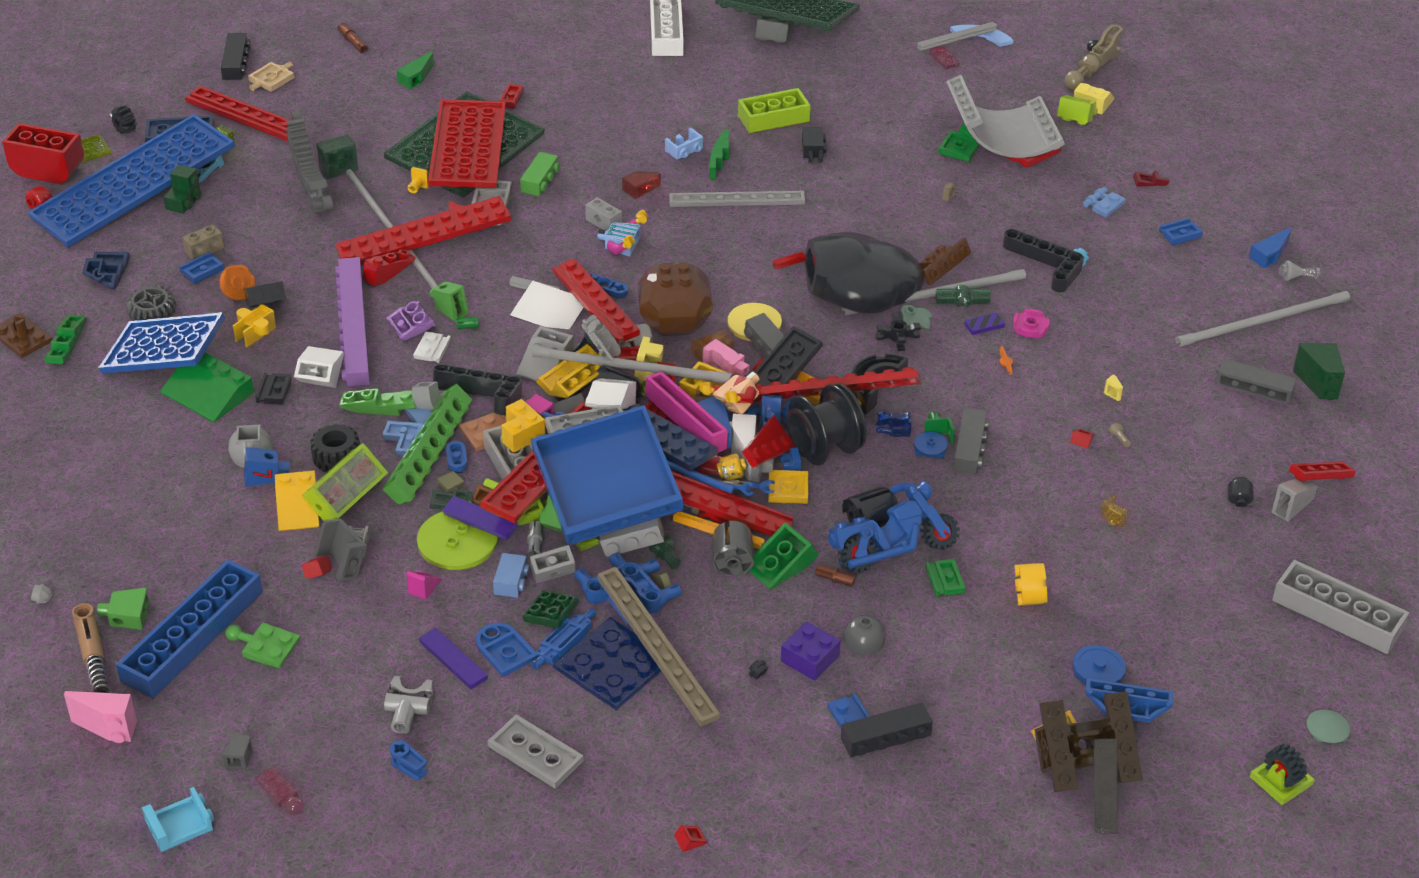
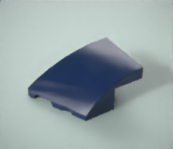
M94 251L93 258H86L82 273L115 290L129 263L130 254L128 252Z

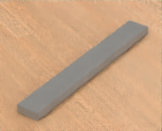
M804 191L669 193L670 207L805 204Z

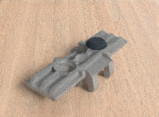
M591 315L587 320H582L583 324L581 326L585 330L584 337L590 345L597 347L604 359L609 358L612 360V356L620 354L621 350L606 326L600 323L596 315Z

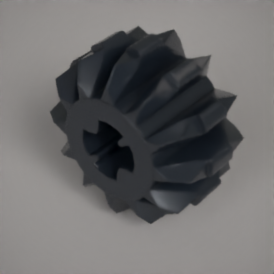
M124 105L111 110V122L117 132L119 131L121 134L136 129V118L130 108Z

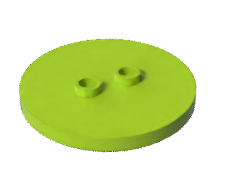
M443 512L437 513L426 520L420 527L417 535V545L421 556L430 564L448 570L467 569L483 563L494 553L498 543L497 536L446 516Z

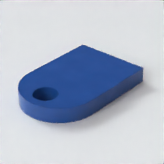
M492 623L486 625L476 636L478 650L502 677L538 658V654L508 624ZM488 632L497 633L495 636L492 637L486 635Z

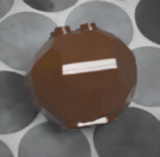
M686 262L654 265L645 272L638 282L640 314L645 323L662 336L690 335L699 329L712 313L713 301L709 278L700 268Z

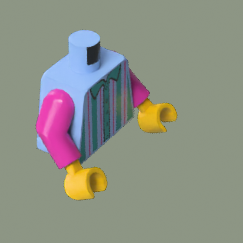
M641 210L636 214L637 218H634L629 223L614 222L609 230L599 229L597 238L605 240V249H608L614 255L623 254L631 256L640 239V223H646L647 213Z

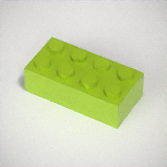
M799 88L738 99V117L748 133L810 122V104Z

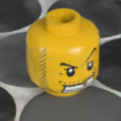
M736 453L721 457L720 463H717L720 477L725 480L742 478L744 470L747 469L744 458L740 459Z

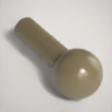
M1119 423L1112 424L1109 427V432L1116 435L1124 447H1129L1131 442L1124 435L1123 426Z

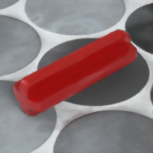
M798 252L774 259L773 267L780 269L805 261L806 256L803 252Z

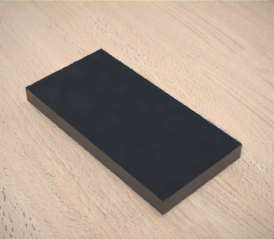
M793 326L754 371L760 379L756 384H762L763 386H770L772 382L789 384V381L794 380L823 347V343Z

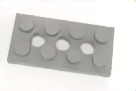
M517 714L487 741L489 748L555 789L584 761L582 754ZM518 738L524 740L521 743L514 742V740ZM533 749L541 750L539 753L530 752ZM555 759L558 762L555 764H549L547 761Z

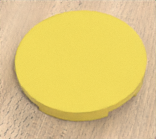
M746 303L737 306L729 313L728 327L736 337L751 341L744 334L747 319L765 313L780 330L782 318L779 312L769 305Z

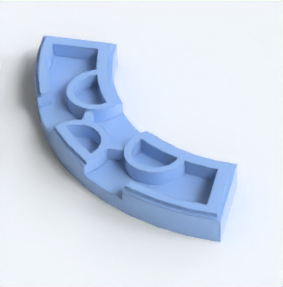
M979 25L951 26L950 31L954 33ZM999 30L977 35L986 38V40L995 43L999 47L1011 45L1014 41L1007 34Z

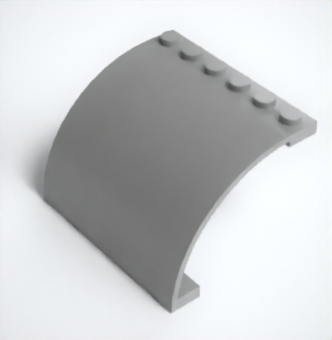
M962 75L946 81L968 131L980 145L989 151L1006 157L1025 158L1057 150L1065 145L1041 96L1027 101V105L1016 109L1004 111L987 110L975 106Z

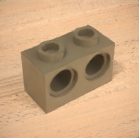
M213 224L182 237L184 251L192 260L208 252L214 253L224 248L222 232Z

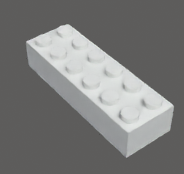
M650 0L652 56H683L681 0Z

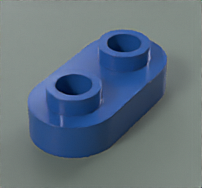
M460 441L448 443L446 445V456L449 470L455 473L465 471L468 464L464 443Z

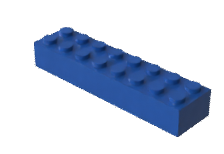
M227 559L116 664L120 682L154 698L263 592L260 575Z

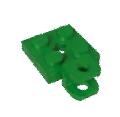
M963 123L959 128V133L950 131L939 146L938 153L969 162L980 147V144L972 137L965 123Z

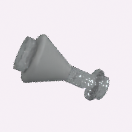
M1289 260L1284 264L1282 263L1279 267V276L1284 278L1285 281L1301 275L1312 276L1313 279H1316L1321 274L1320 268L1316 265L1312 269L1301 268Z

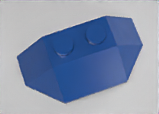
M1090 678L1086 679L1085 694L1105 716H1107L1103 695L1127 691L1132 720L1149 723L1173 707V691Z

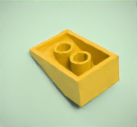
M315 470L275 474L279 531L319 527V515L302 496L303 493L316 483Z

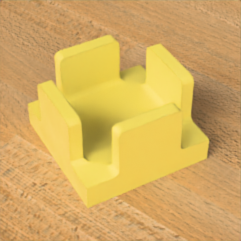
M643 336L636 361L655 364L662 362L663 345L650 343V337ZM635 370L634 376L643 382L646 381V377L656 373Z

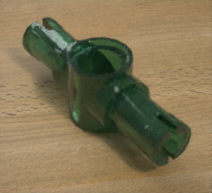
M669 535L664 536V542L649 546L650 551L656 555L655 558L660 557L662 560H665L671 569H677L681 565V560L674 553V542Z

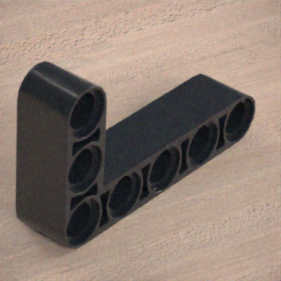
M1008 229L1004 233L1003 247L1006 250L1057 268L1053 273L1051 289L1055 292H1065L1082 270L1084 257L1079 252L1015 229Z
M436 365L433 368V382H438V388L447 390L457 384L466 393L494 397V413L498 415H506V406L521 399L522 379L520 377L449 365Z

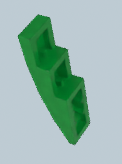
M725 129L713 147L710 157L709 180H716V170H722L723 160H729V129Z
M68 315L56 328L57 336L50 342L51 350L45 355V363L64 364L85 325L86 316Z

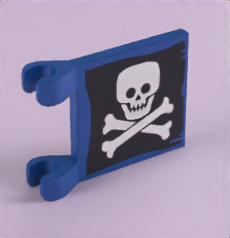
M717 479L734 486V489H739L748 496L755 495V492L750 490L752 488H760L765 493H774V490L769 489V484H775L773 480L760 483L743 479Z

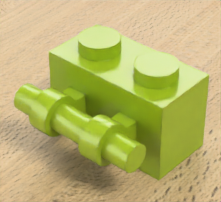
M1065 95L1060 97L1057 116L1062 117V120L1065 121L1075 120L1078 124L1086 125V123L1093 120V115H1097L1098 109H1095L1096 102Z

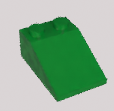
M785 522L753 556L754 566L752 565L749 571L771 590L805 570L820 554L811 543Z

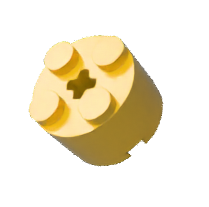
M1044 563L1014 565L1015 577H1019V579H1015L1016 592L1020 591L1017 594L1018 606L1047 603Z

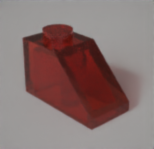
M634 171L622 178V190L635 199L661 186V173Z

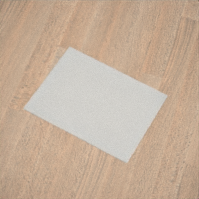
M532 281L510 315L544 327L570 329L582 311L583 306L571 293Z

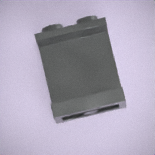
M341 518L323 521L314 555L317 557L330 554L340 564L336 578L340 582L348 581L358 577L367 545Z

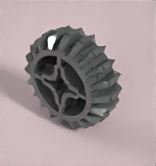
M156 285L154 287L148 286L147 288L141 287V290H135V293H131L130 297L127 298L126 310L133 321L173 317L176 309V300L173 293L169 289H164L163 286L159 288Z

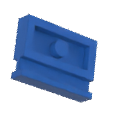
M1190 218L1160 225L1159 231L1163 232V236L1172 245L1200 238L1203 233L1194 222L1190 221Z
M208 252L179 266V269L186 278L195 284L224 270V265Z
M852 694V697L849 698L846 696L827 703V708L840 728H842L844 723L870 717L856 694Z

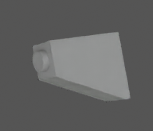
M1296 478L1279 484L1271 513L1289 522L1315 498L1318 486L1308 480L1302 482Z

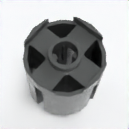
M729 521L730 535H728V526L724 522L714 530L712 535L713 567L717 574L720 572L723 575H730V570L732 575H735V578H741L747 575L752 565L754 566L752 533L746 524L739 521Z

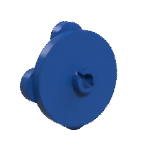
M923 432L915 438L914 453L917 456L944 458L948 442L943 435L936 432Z

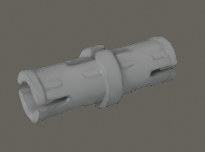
M534 521L529 524L530 530L527 536L529 557L534 555V551H536V555L541 553L540 545L543 543V537L541 535L542 524L539 521H536V527H534Z

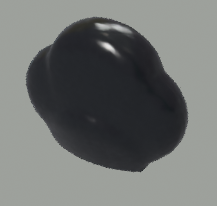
M839 232L808 239L804 261L807 288L811 294L824 301L854 312L880 313L893 306L906 303L905 301L915 292L920 291L923 286L924 274L920 263L901 247L855 232Z

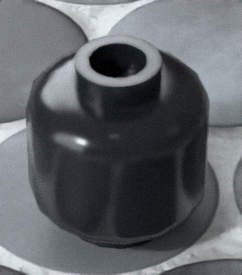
M1236 477L1229 482L1228 501L1235 504L1237 507H1245L1253 501L1254 493L1251 481L1245 477Z

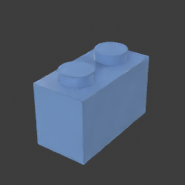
M502 553L493 580L494 595L518 598L520 591H524V577H528L530 572V565L527 564L526 556Z

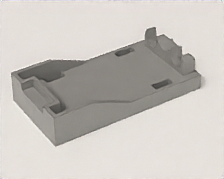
M620 405L546 417L545 425L548 434L560 429L573 427L576 424H583L596 418L607 417L617 412L620 413L623 410Z

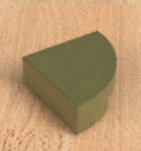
M658 572L652 575L654 581L661 589L672 586L666 572Z

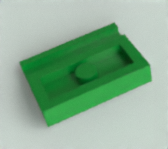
M955 559L935 561L934 564L926 562L925 569L936 597H939L940 594L948 596L965 593V586Z

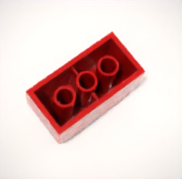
M18 123L2 141L8 166L17 175L25 178L61 184L71 176L84 159L81 137L77 133Z

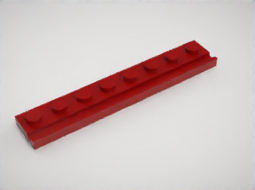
M203 86L193 90L190 96H185V101L189 104L288 141L285 129H288L286 121H289V119Z
M576 259L561 263L557 268L555 266L552 267L556 277L590 315H596L600 323L604 324L617 344H619L620 340L626 341L640 335V329Z
M672 472L682 496L683 504L729 521H739L746 524L748 528L769 536H773L785 522L790 527L792 525L794 517Z

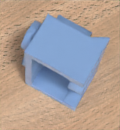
M689 128V140L684 141V137L680 134L676 136L675 144L669 138L665 139V151L676 160L686 158L689 154L700 152L703 149V136L692 128Z

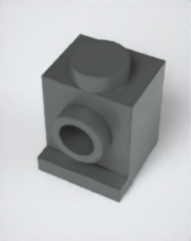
M233 734L231 742L226 745V751L222 753L224 767L247 769L253 749L251 736Z

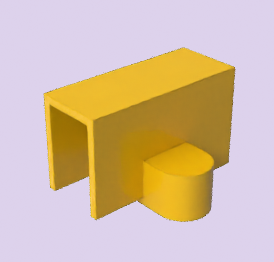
M263 304L252 311L247 308H240L236 312L238 322L233 325L235 341L237 342L244 337L245 347L248 348L276 328L274 310Z

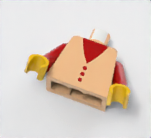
M751 372L746 378L735 375L722 386L713 385L711 387V383L701 382L699 388L700 392L704 395L712 393L716 399L725 405L727 410L743 414L759 395L755 384L760 379L754 372Z

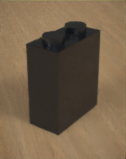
M283 281L244 288L247 306L286 299Z

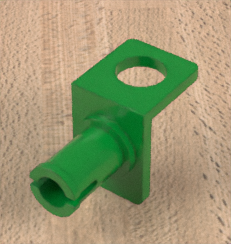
M933 411L930 412L928 419H925L924 432L947 434L950 444H954L955 429L951 418H940V414L935 411V415Z

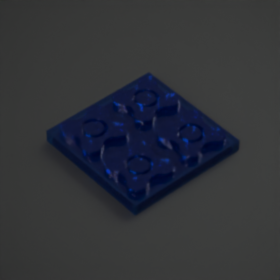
M611 617L553 664L555 670L615 710H618L662 672L638 636Z

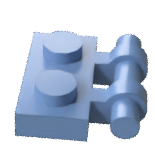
M1103 187L1098 188L1093 195H1089L1083 202V206L1087 208L1092 205V211L1108 217L1125 204L1126 198L1113 192L1108 195L1106 194L1108 189Z

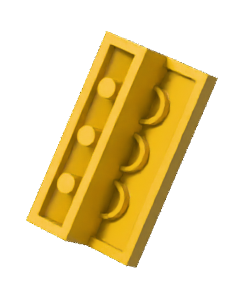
M588 344L576 351L577 353L602 356L600 352L597 354ZM564 360L539 377L536 383L550 396L569 398L597 378L599 373L596 371L602 365Z

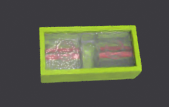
M362 443L347 454L303 493L302 496L323 521L338 519L386 476L388 472L365 444Z

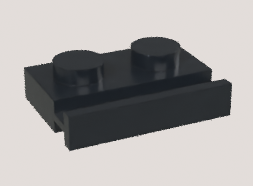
M264 372L255 396L256 403L264 401L267 404L283 405L292 381L291 374L272 373V375H267Z

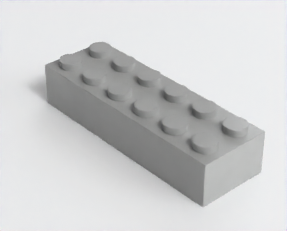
M1293 560L1277 582L1272 599L1276 603L1386 654L1390 652L1403 632L1410 613L1296 560Z

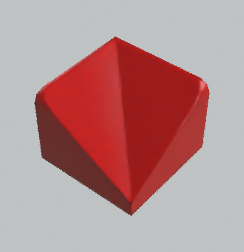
M327 555L311 559L301 565L305 577L309 579L324 575L332 569L329 556Z

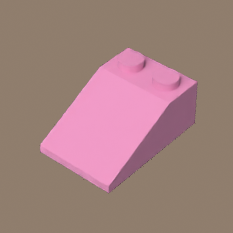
M65 691L64 697L71 722L109 741L116 743L131 742L137 723L131 694Z

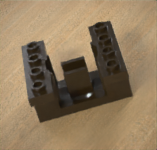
M1127 691L1103 695L1107 717L1096 721L1067 724L1063 700L1039 704L1043 726L1034 729L1041 771L1042 773L1051 772L1054 793L1078 789L1075 768L1115 763L1119 784L1143 780ZM1080 739L1086 742L1085 750L1079 747Z

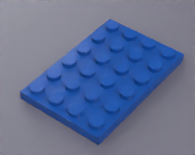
M222 312L129 321L99 366L101 373H116L195 366L199 363L225 320V316Z

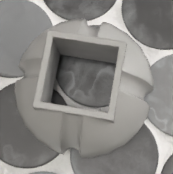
M261 424L237 426V430L230 437L228 444L231 459L242 468H244L245 447L273 450L272 439L261 428Z

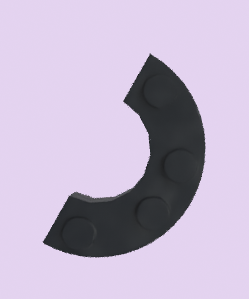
M886 353L885 356L876 357V354L860 360L853 367L851 374L862 376L865 372L872 371L880 374L884 370L893 369L895 372L902 371L903 368L908 367L909 358ZM878 389L852 392L856 399L862 402L861 409L864 414L867 415L877 405Z

